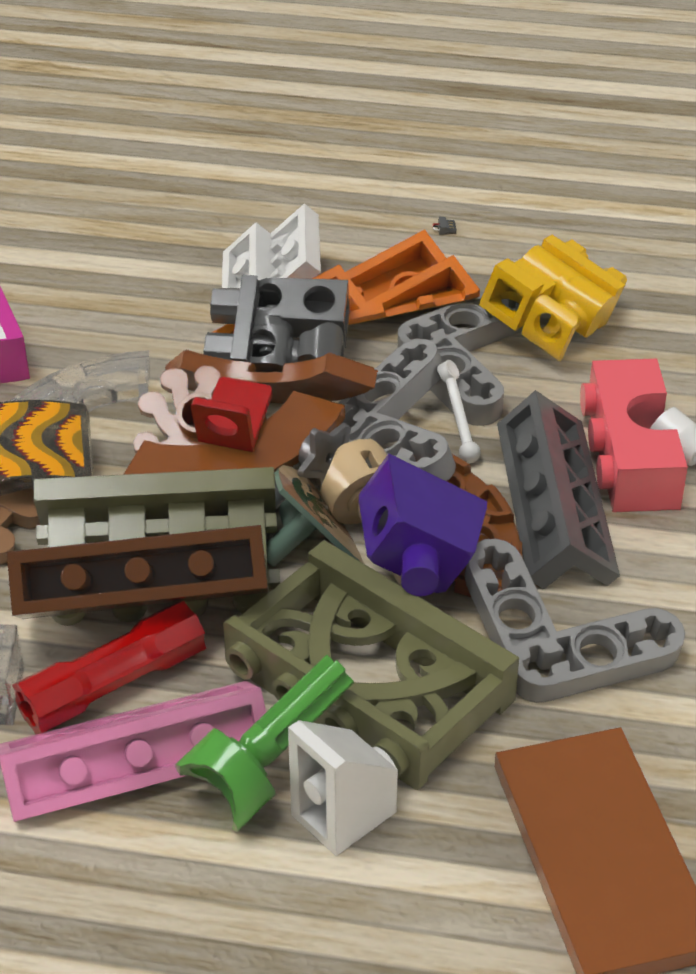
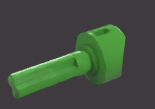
M325 655L241 736L239 741L233 737L229 738L223 732L213 728L175 764V768L180 776L189 775L205 780L221 791L231 807L233 817L232 829L239 831L252 819L251 817L276 795L274 787L267 778L268 775L264 767L270 765L289 747L288 727L298 720L312 723L316 721L354 684V681L345 673L346 669L337 660L334 662L328 655Z

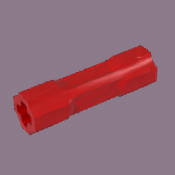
M178 601L140 620L130 632L72 661L56 662L12 684L15 692V701L24 720L31 726L34 733H44L83 713L91 702L149 672L166 670L207 649L204 641V629L197 614L187 606L185 601Z

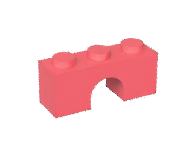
M657 358L592 361L590 383L581 384V412L583 416H591L588 424L590 451L599 452L596 466L597 483L599 489L608 490L612 512L681 510L688 466L677 429H650L657 418L664 413L667 396Z

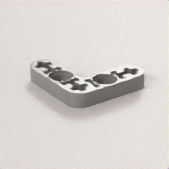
M483 293L480 294V297L457 302L408 320L398 329V347L412 340L427 339L436 344L442 363L446 360H451L455 363L458 370L461 371L456 381L467 422L477 426L492 424L499 420L503 413L504 387L470 351L517 334L523 329L522 326L514 331L480 307L479 303ZM510 299L501 300L511 310L517 311L520 305L518 302ZM462 324L474 326V328L464 329L457 328L454 326ZM440 379L430 390L453 412L447 385Z
M417 339L404 343L375 368L378 372L374 389L352 398L342 399L339 404L345 405V420L343 422L351 427L349 442L357 439H372L379 445H384L389 442L398 441L391 447L384 449L387 455L390 453L447 481L455 472L456 464L446 438L438 433L399 420L441 379L437 367L442 363V360L434 342L427 339ZM392 394L389 397L382 399L380 401H374L377 398L382 397L384 395ZM367 457L365 461L369 468H372L370 461Z
M500 539L482 540L477 543L476 551L466 565L464 575L466 586L490 640L519 657L516 694L525 700L536 703L552 701L662 672L672 667L678 660L684 643L685 631L680 620L667 610L659 608L642 609L556 631L524 560L515 546ZM484 564H492L496 571L504 570L501 582L503 590L497 592L499 582L492 569H483ZM507 609H519L529 615L532 619V624L524 629L510 628L503 624L499 614ZM650 633L655 640L665 639L664 647H658L657 643L652 639L642 641L644 634ZM588 644L601 645L611 652L614 660L607 665H594L584 659L580 649ZM629 648H633L631 656L628 655ZM565 653L566 661L561 662L562 654ZM536 662L541 670L550 669L549 676L541 677L537 670L527 671L529 663Z

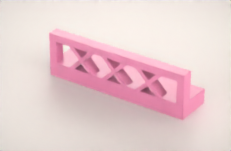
M243 681L1 743L0 769L13 821L16 822L184 777L179 775L175 764L199 743L209 731L216 728L229 738L233 737L239 741L241 736L266 713L261 688L248 681Z

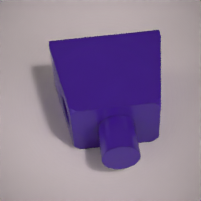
M390 453L362 489L358 499L367 557L372 563L401 576L403 589L414 596H427L433 592H446L476 551L487 509V501Z

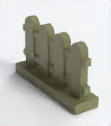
M274 467L34 479V504L41 524L36 525L38 545L57 547L261 525L268 593L269 589H274L280 584V569H267L266 533H277ZM268 593L232 597L234 607L243 614ZM208 599L185 602L197 614V617H200L208 607ZM148 606L114 609L112 612L120 621L135 622L145 615ZM86 613L52 616V618L58 624L71 626L79 623Z

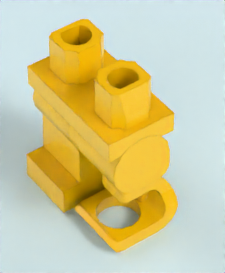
M551 234L543 240L541 246H534L516 262L506 258L497 263L479 306L514 331L523 326L522 335L561 362L575 331L587 338L597 329L607 324L626 285L627 277L614 267L602 269L588 259L586 248L573 239L563 242ZM510 299L518 302L520 305L517 311L511 310L501 300ZM541 314H551L547 325L541 328Z

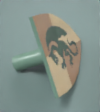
M285 465L279 467L274 474L278 491L286 499L279 506L283 528L266 542L267 562L275 567L312 532L318 529L337 548L363 563L352 537L343 523L336 521L313 483L308 478L298 476V470Z

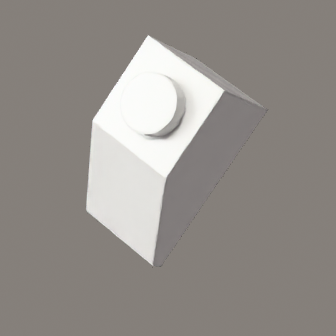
M301 720L288 727L291 815L335 856L342 853L397 812L398 769L384 750L379 747H371L350 729Z

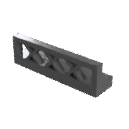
M535 390L497 423L519 539L522 541L524 563L533 582L543 589L547 588L573 566L608 586L620 577L582 421Z

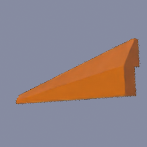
M425 229L346 272L338 264L312 278L348 280L350 298L348 325L480 297V289L456 257L452 255L446 258ZM226 324L213 331V333L234 334L235 324Z

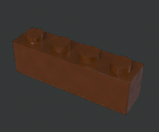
M261 525L6 552L12 616L21 619L268 593Z

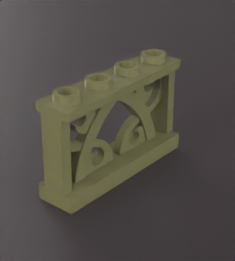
M325 540L308 552L307 563L239 617L233 615L223 623L225 659L231 670L244 680H252L273 694L277 700L283 697L325 655L331 658V640L352 646L371 645L382 641L395 649L396 670L401 681L388 683L354 682L314 723L350 729L371 747L381 748L390 756L398 769V779L415 790H419L428 781V775L495 712L501 715L516 700L518 656L422 598L407 593L402 586ZM313 599L318 601L313 615L300 611ZM351 622L360 628H351ZM280 627H295L309 632L308 635L301 631H287L278 635V643L293 646L291 651L268 637ZM412 660L419 664V673L422 677H419L411 667L410 662ZM460 692L467 694L450 710L443 701V699ZM425 705L434 716L436 723L422 736L396 720L404 719L409 721L413 726V730H415L418 723L417 707Z

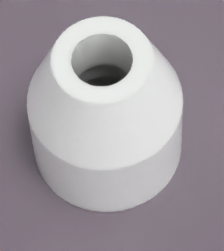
M676 407L669 408L657 418L650 429H677L686 463L689 466H693L696 464V423Z

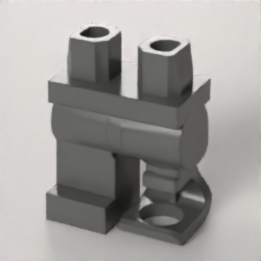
M242 275L240 288H213L210 303L212 323L235 324L234 334L207 332L203 351L204 355L234 361L251 362L255 365L256 372L264 373L282 372L284 363L307 361L324 356L329 352L344 357L350 314L348 280L264 278L258 280L257 275Z

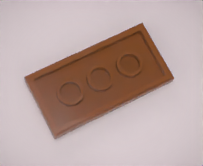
M619 727L496 752L495 770L576 974H660L695 966L696 885L622 728Z

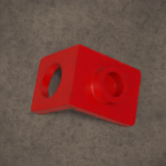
M229 377L219 378L211 400L195 397L191 404L198 442L253 452L273 395L272 387L266 384Z

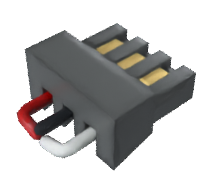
M439 216L438 223H433V229L439 231V235L447 233L456 234L457 231L455 220H446V217Z

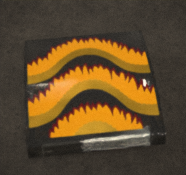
M55 400L0 402V496L33 488L34 491V479L94 476L90 417L86 405Z

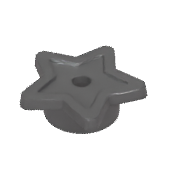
M343 422L330 433L313 428L299 450L300 468L297 472L298 476L315 478L318 488L321 490L337 448L349 442L351 427Z

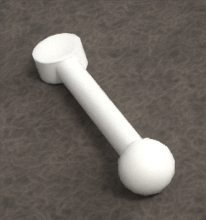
M446 360L438 365L437 370L439 376L447 385L462 442L459 456L467 463H473L479 459L481 450L472 441L456 381L460 376L459 370L453 361Z

